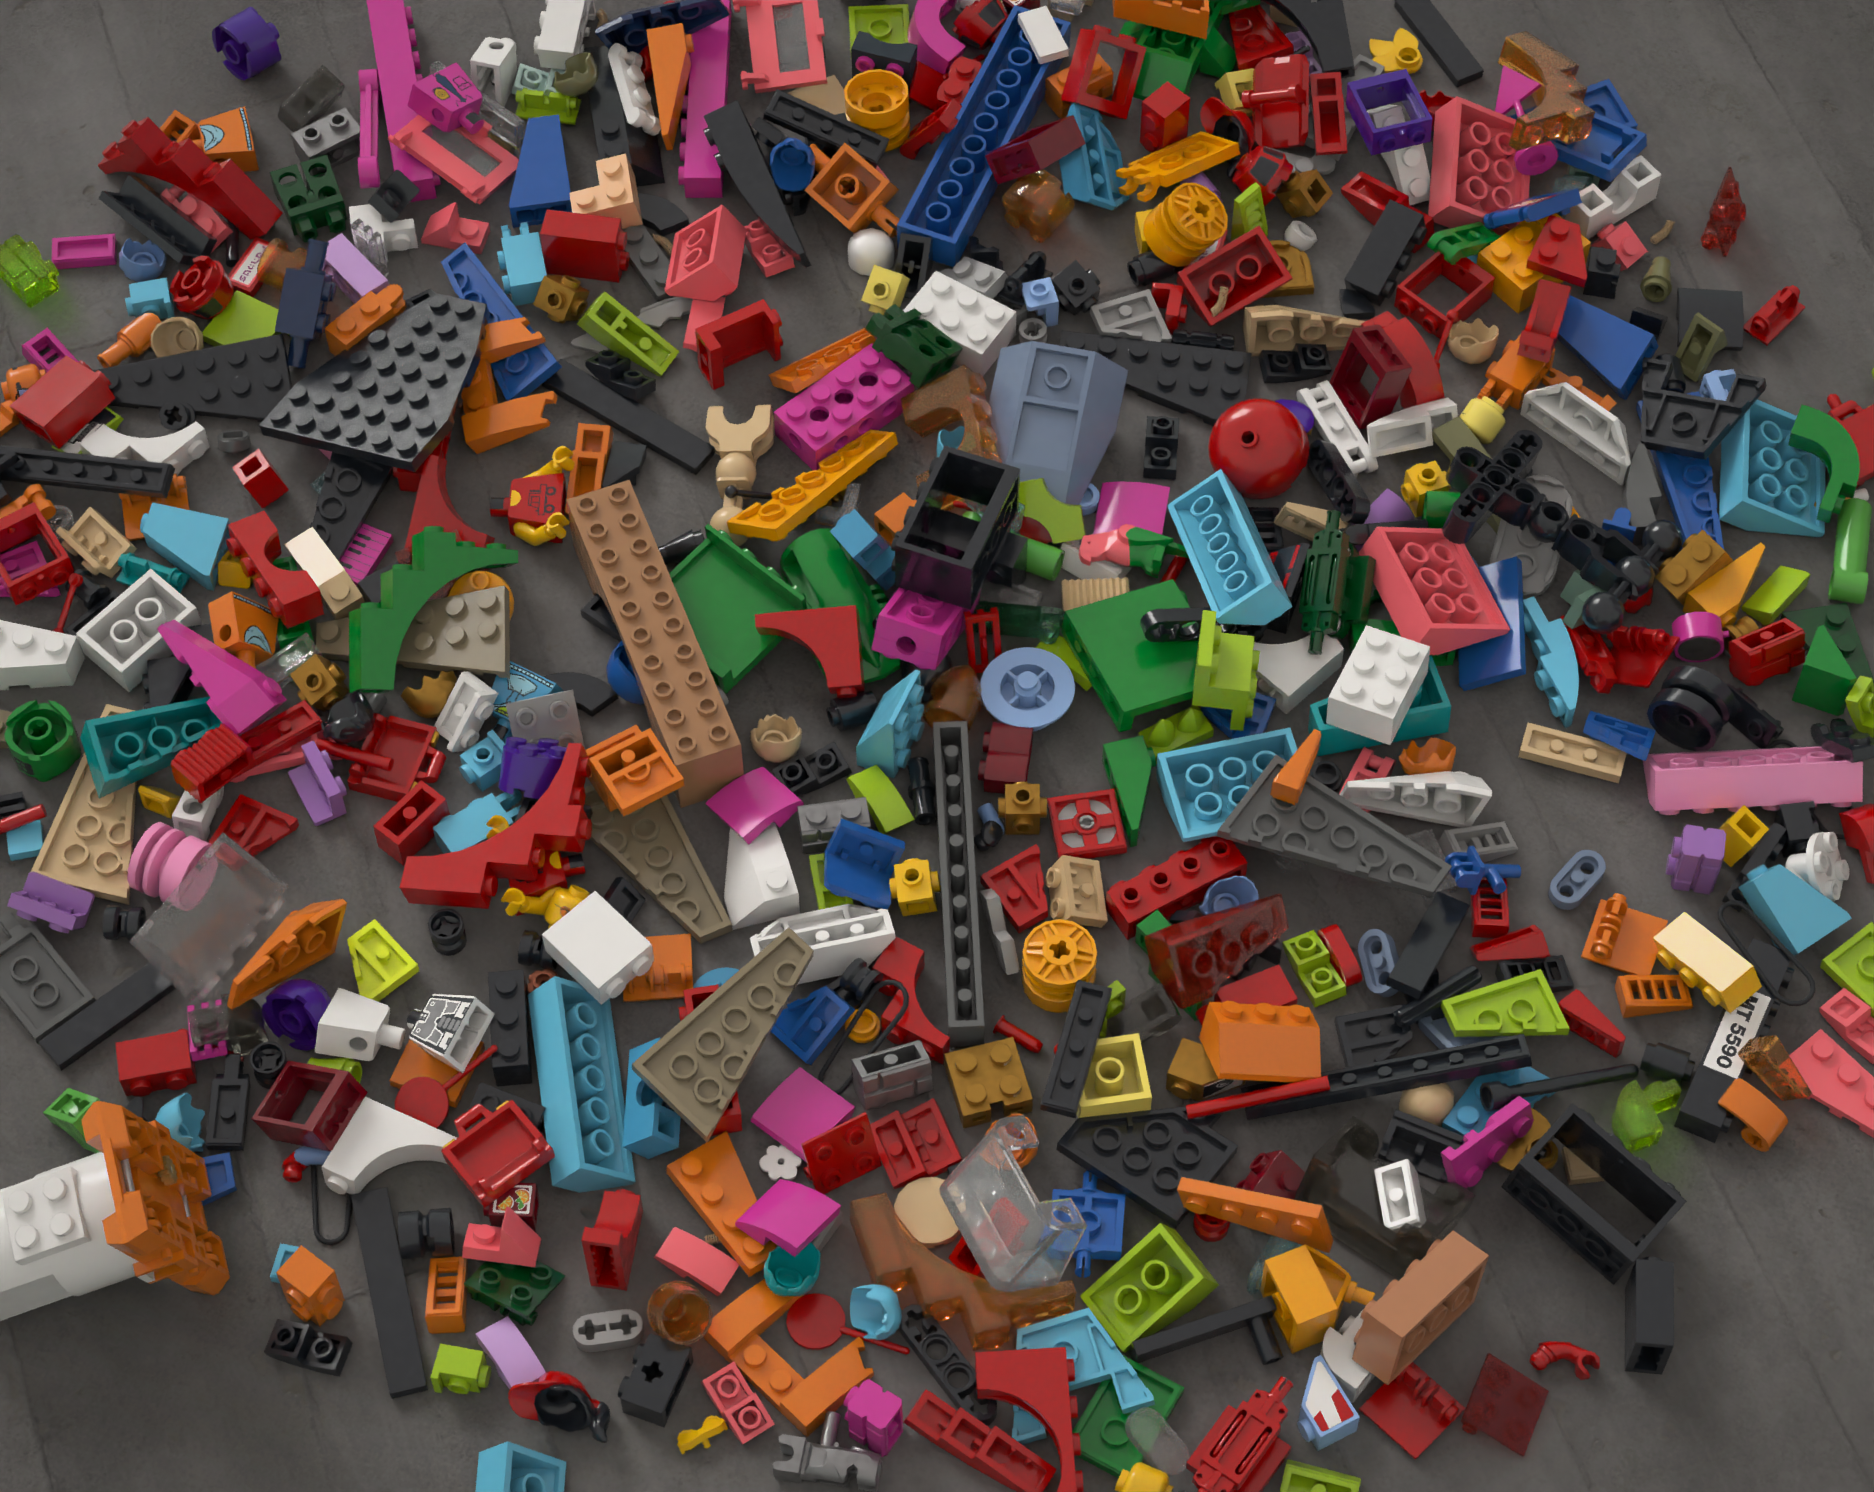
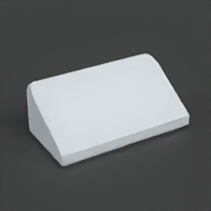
M1082 539L1064 542L1060 548L1065 551L1061 568L1082 580H1089L1091 578L1094 580L1097 578L1101 580L1104 578L1116 579L1118 577L1122 579L1131 569V567H1124L1106 560L1091 562L1090 566L1082 563L1078 555Z
M1409 1159L1374 1169L1385 1232L1387 1234H1418L1428 1232L1418 1174Z

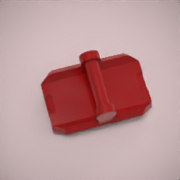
M1295 54L1286 57L1262 59L1253 71V90H1244L1242 92L1241 100L1243 107L1253 111L1252 124L1255 129V143L1258 146L1282 149L1305 145L1308 136L1309 62L1305 55Z

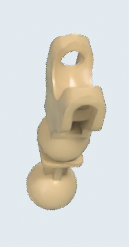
M771 405L755 406L752 418L746 423L738 425L727 421L723 414V406H710L707 411L706 432L709 435V443L715 447V453L721 458L716 467V484L720 498L724 499L723 508L715 512L710 525L717 531H725L738 547L744 544L748 537L730 533L727 521L742 512L743 499H751V497L735 496L734 498H728L725 495V488L733 485L739 490L752 491L751 487L755 482L757 474V459L774 444L775 425Z

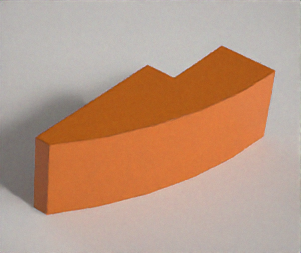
M578 423L575 450L572 451V460L575 462V466L570 471L566 499L602 488L605 470L612 449L614 433L611 426ZM567 502L565 506L566 515H568Z

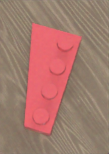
M1822 1029L1818 1030L1771 1071L1769 1077L1779 1083L1783 1080L1796 1088V1093L1808 1100L1813 1098L1830 1108L1828 1112L1840 1119L1842 1117L1849 1119L1859 1125V1130L1874 1138V1077Z

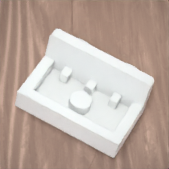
M469 671L461 672L447 699V703L434 725L437 728V732L449 741L447 749L452 753L466 751L477 743L479 731L484 721L492 714L494 710L493 704L499 694Z

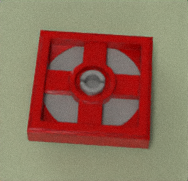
M1114 788L1047 798V809L1058 859L1062 855L1089 859L1127 853V844Z

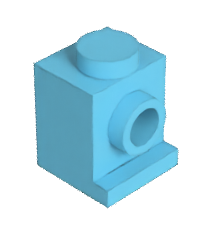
M167 277L129 284L131 297L125 298L129 317L135 316L137 318L144 313H153L159 319L175 317L173 299L169 292L170 288Z
M493 730L487 733L485 739L460 755L462 765L459 767L462 776L469 784L474 782L482 792L498 782L500 777L502 752L505 743Z

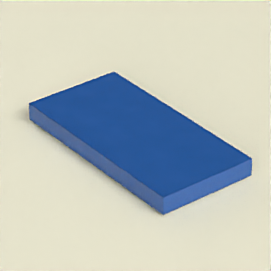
M1517 556L1478 567L1510 631L1505 635L1458 649L1459 686L1464 691L1526 674L1522 561Z

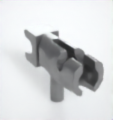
M829 1411L826 1412L820 1444L807 1442L805 1437L786 1434L779 1436L781 1452L793 1457L788 1461H775L772 1467L773 1476L780 1481L801 1484L802 1480L838 1485L843 1488L848 1487L850 1480L857 1477L858 1489L877 1492L882 1469L881 1454L857 1446H852L851 1449L839 1447V1443L835 1441L841 1415Z

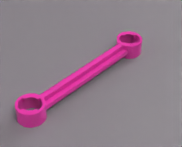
M364 69L358 72L360 88V157H358V174L361 189L380 187L378 163L379 75L378 69Z

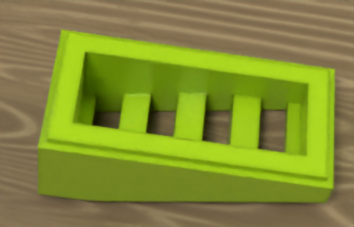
M1256 182L1234 199L1231 241L1259 225L1265 235L1268 236L1261 187Z

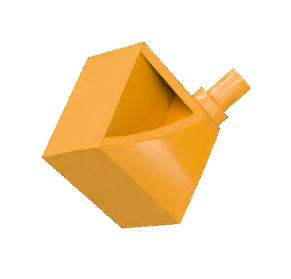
M1306 1244L1267 1259L1264 1263L1260 1292L1263 1298L1272 1295L1277 1308L1273 1317L1292 1354L1322 1342L1329 1327L1335 1330L1344 1302L1351 1304L1352 1301L1367 1305L1375 1296L1374 1292L1357 1287L1358 1283L1352 1281L1350 1274L1339 1264Z

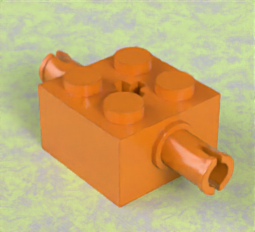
M844 143L831 159L815 144H811L809 147H811L815 155V171L818 172V175L804 191L851 232L856 233L859 230L866 229L874 221L891 238L895 237L897 231L890 226V223L897 227L900 219L885 206L899 189L848 144ZM853 186L855 190L851 194L849 192V189Z

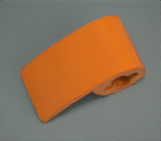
M1741 1078L1735 1079L1718 1101L1720 1106L1746 1124L1741 1131L1742 1138L1751 1147L1761 1152H1766L1771 1148L1788 1124L1786 1115L1771 1100Z

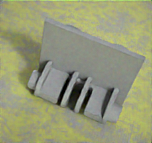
M573 689L506 703L513 737L526 739V743L538 744V739L540 738L554 739L559 741L558 746L566 748L568 743H582L585 749Z

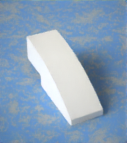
M1449 398L1434 400L1394 412L1368 424L1369 456L1374 458L1433 446L1432 430L1458 417L1457 404Z

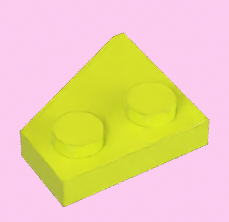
M376 919L347 939L355 978L361 996L379 1002L419 972L418 964Z

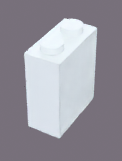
M596 891L542 934L545 951L601 1005L609 998H615L620 995L628 982L636 976L645 974L654 962L652 944Z

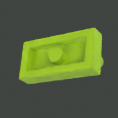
M1193 705L1167 719H1160L1156 724L1138 732V736L1143 735L1146 747H1152L1157 764L1158 753L1192 747L1213 737L1214 729L1199 707Z

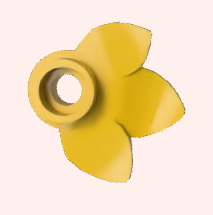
M1399 28L1395 33L1393 42L1377 39L1369 40L1370 53L1374 57L1371 60L1385 66V73L1407 69L1408 73L1412 74L1422 67L1423 58L1418 50V40L1407 30Z

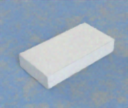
M1047 6L1018 14V23L1039 64L1069 56V48Z

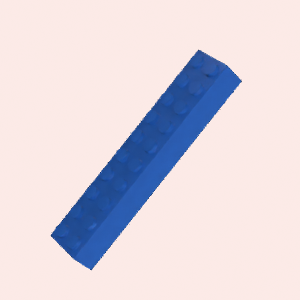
M1016 5L1012 8L961 104L962 108L956 116L958 123L948 134H945L897 224V249L901 232L933 238V261L954 267L959 262L970 241L969 236L973 235L999 185L994 178L985 155L1027 131L1045 96L1046 78L1057 73L1064 58L1039 64L1018 23V14L1029 11V9ZM1052 17L1067 47L1070 48L1071 22Z

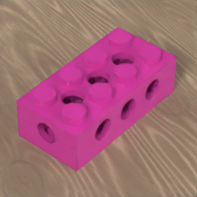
M872 343L774 411L775 435L813 471L820 469L819 462L826 457L836 453L839 449L870 429L880 430L915 405L914 385L909 381L910 377L882 352L878 353L874 350Z
M899 587L878 615L871 650L880 652L887 658H898L913 663L918 668L935 671L965 629L963 612L970 611L971 614H976L981 590L971 610Z

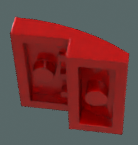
M934 1098L903 1114L896 1110L870 1124L879 1157L894 1189L905 1187L908 1183L919 1178L935 1177L947 1172V1167L964 1160L943 1113Z

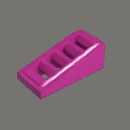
M48 328L22 345V355L31 364L37 365L40 370L45 369L46 373L66 355L79 362ZM47 347L50 349V351H48L43 356L39 355V353ZM55 355L59 357L50 364L46 362Z

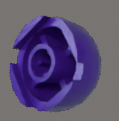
M297 978L282 982L265 998L266 1002L262 1005L265 1022L278 1038L284 1034L295 1040L289 1046L304 1051L315 1049L318 1023L329 1006L331 998L325 988L310 980Z

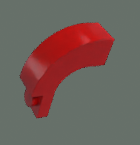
M1539 279L1527 324L1521 332L1517 355L1549 363L1572 290L1571 286Z
M1386 311L1361 323V327L1380 325L1412 367L1400 393L1401 407L1406 409L1445 398L1442 380L1435 360L1420 333L1406 317L1398 320L1389 311Z

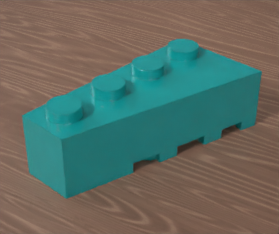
M1432 655L1429 656L1427 675L1392 742L1446 733L1449 730L1451 704ZM1328 698L1310 705L1309 735L1314 729L1321 731L1322 734L1317 756L1385 744L1326 724Z
M210 696L86 720L80 738L98 798L100 799L170 766L172 759L180 751L192 747L194 743H198L199 739L207 731L215 729V727L219 728L220 724L223 723L206 703Z

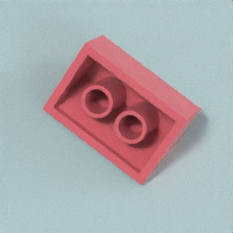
M723 204L675 233L665 292L669 296L715 301L723 295H730L738 287L747 229Z

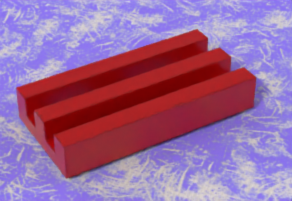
M997 607L990 608V612H984V609L977 610V614H971L970 611L963 612L970 675L983 673L989 665L985 626L987 621H991L994 659L1002 654ZM973 623H978L981 665H976Z

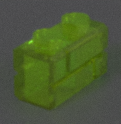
M15 234L5 240L3 245L0 244V278L28 307L32 308L43 301L44 297L47 298L58 291L59 284L56 276L59 275L56 266L50 259L44 261L41 258L39 249L31 240L26 243L20 235Z

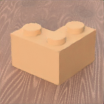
M626 153L596 161L599 179L598 186L569 193L572 213L621 218L622 229L643 224L636 178Z

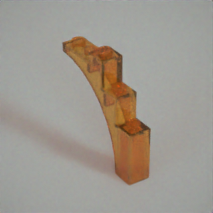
M1527 31L1506 36L1498 64L1502 67L1504 65L1542 85L1531 94L1537 107L1533 111L1517 117L1509 146L1519 151L1555 139H1559L1566 145L1586 139L1592 130V121L1596 111L1584 104L1587 87L1576 81L1579 64Z
M886 1192L851 1201L850 1222L872 1284L885 1285L894 1292L911 1285L924 1319L934 1317L936 1321H944L960 1313L973 1351L983 1348L992 1350L1009 1342L1010 1327L1022 1328L1029 1326L1036 1320L1047 1317L1055 1318L1074 1311L1077 1292L1072 1280L1035 1285L1010 1284L981 1278L962 1271L935 1256L914 1238L897 1216Z

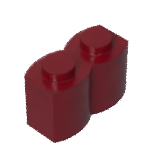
M993 722L991 732L984 733L983 752L988 753L986 761L980 760L978 780L984 781V792L1005 794V784L1027 782L1033 746V728L1016 727L1005 723Z

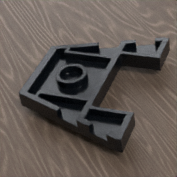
M1644 357L1642 360L1643 406L1642 444L1645 443L1646 449L1706 460L1765 391L1767 386L1765 378L1736 374L1726 401L1665 390L1673 372L1672 362Z

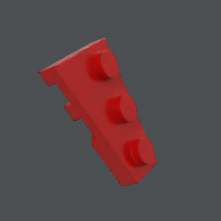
M1260 4L1228 13L1238 71L1255 69L1256 65L1264 58L1286 57L1294 53V45Z

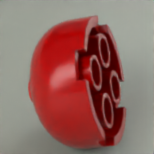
M1254 398L1236 403L1221 414L1212 428L1208 443V453L1214 472L1222 469L1243 497L1267 499L1280 495L1292 487L1291 484L1299 476L1302 469L1306 467L1309 456V441L1303 425L1288 408L1269 399Z

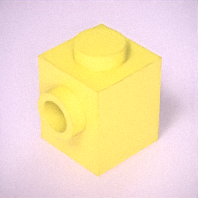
M874 265L861 301L870 305L868 311L875 314L879 312L884 315L886 310L895 304L900 308L910 279L903 274Z

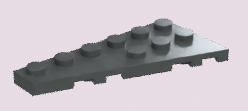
M1275 755L1217 832V837L1432 898L1452 868L1451 865L1309 775L1299 801L1295 805L1273 798L1270 795L1272 782L1287 763L1286 760L1278 755Z

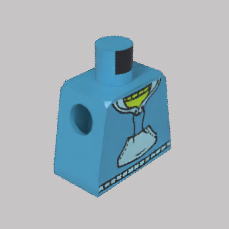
M510 661V678H501L496 675L492 689L499 693L493 704L494 710L491 714L498 719L493 731L506 744V738L513 737L506 703L563 692L564 690L556 683Z

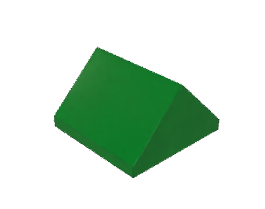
M1824 625L1817 627L1792 701L1839 716L1844 714L1847 706L1845 699L1853 688L1857 677Z

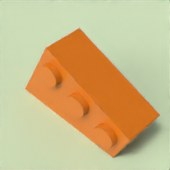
M1112 0L1113 17L1194 37L1207 38L1209 0Z

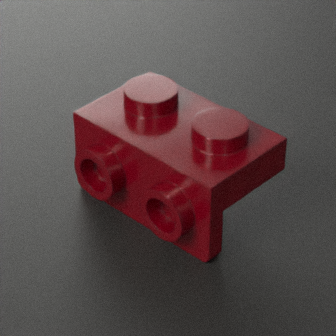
M1282 1150L1268 1153L1263 1152L1252 1161L1250 1165L1251 1172L1246 1179L1239 1182L1234 1188L1297 1200L1311 1180V1177Z

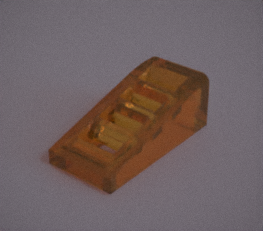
M1777 1035L1750 1039L1737 1053L1747 1067L1782 1101L1808 1098L1812 1094Z

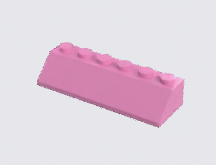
M1822 746L1648 754L1647 760H1643L1649 803L1655 811H1659L1662 815H1676L1680 813V810L1693 809V812L1701 814L1712 813L1714 808H1728L1729 811L1737 812L1743 805L1748 809L1749 807L1762 806L1764 810L1775 811L1782 804L1814 801L1815 808L1817 804L1831 803L1833 807H1850L1852 802H1863V761L1852 763L1823 749Z

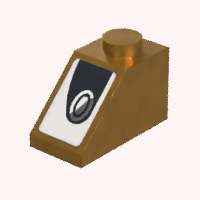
M1182 1038L1167 1072L1166 1090L1171 1091L1181 1099L1191 1098L1196 1101H1202L1245 1085L1247 1080L1218 1079L1203 1045Z

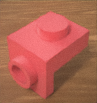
M1626 221L1615 227L1612 223L1606 225L1596 233L1599 238L1590 245L1591 247L1603 246L1606 249L1617 250L1615 263L1621 264L1620 271L1628 269L1648 252Z

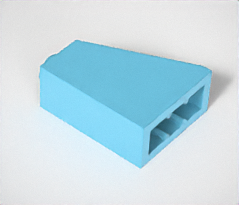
M152 502L149 513H144L140 524V531L144 534L147 546L178 569L189 574L192 579L207 590L214 591L218 580V563L228 550L226 540L230 538L228 530L229 519Z
M1765 864L1758 866L1746 874L1749 880L1738 887L1756 916L1793 955L1800 953L1852 919L1847 911L1781 864L1768 869Z

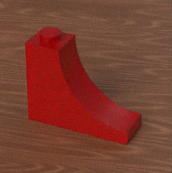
M430 454L424 461L404 550L412 553V536L424 531V527L427 526L444 527V532L456 533V542L470 541L475 542V547L486 548L487 544L494 543L495 538L476 531L456 512L446 487L447 460L439 456Z
M856 605L755 614V627L760 635H777L794 640L807 648L819 660L824 669L827 686L831 694H837V698L856 697L859 691H865L860 618Z
M618 1189L615 1192L604 1191L601 1208L594 1228L584 1227L581 1241L591 1286L627 1291L643 1214L641 1195H636L634 1192L625 1189Z

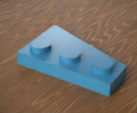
M1531 1067L1477 1076L1444 1119L1442 1128L1462 1136L1472 1129L1477 1133L1485 1129L1489 1117L1499 1110L1488 1112L1482 1106L1480 1087L1483 1083L1500 1081L1511 1086L1549 1079V1077ZM1556 1092L1526 1097L1523 1099L1529 1102L1531 1108H1533L1534 1103H1536L1545 1096L1549 1098Z

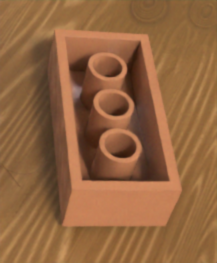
M1455 1231L1449 1233L1442 1241L1436 1239L1421 1261L1415 1259L1399 1281L1394 1279L1389 1283L1383 1296L1378 1301L1373 1299L1365 1306L1360 1316L1363 1319L1362 1326L1353 1340L1356 1343L1352 1360L1389 1385L1474 1303L1489 1255Z

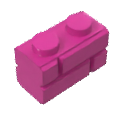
M867 1379L863 1381L860 1387L854 1386L847 1394L843 1404L847 1407L844 1419L848 1421L850 1438L863 1446L868 1444V1449L884 1457L885 1455L887 1456L903 1433L902 1399L889 1391L883 1392V1387Z

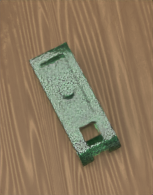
M979 601L972 613L977 614V610L984 609V612H990V608L997 607L1000 635L1039 638L1046 644H1053L1060 635L1059 629L1062 628L1065 611L1057 607ZM991 621L985 622L986 634H992ZM973 623V632L979 633L978 623Z

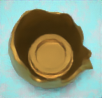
M441 671L436 679L423 676L421 689L416 690L407 686L402 692L401 697L417 715L424 718L438 717L457 682V677L453 671Z

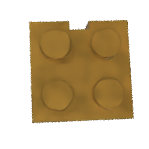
M1013 1037L944 1054V1067L963 1129L991 1122L990 1104L1003 1101L1004 1118L1011 1114L1032 1112L1033 1098Z

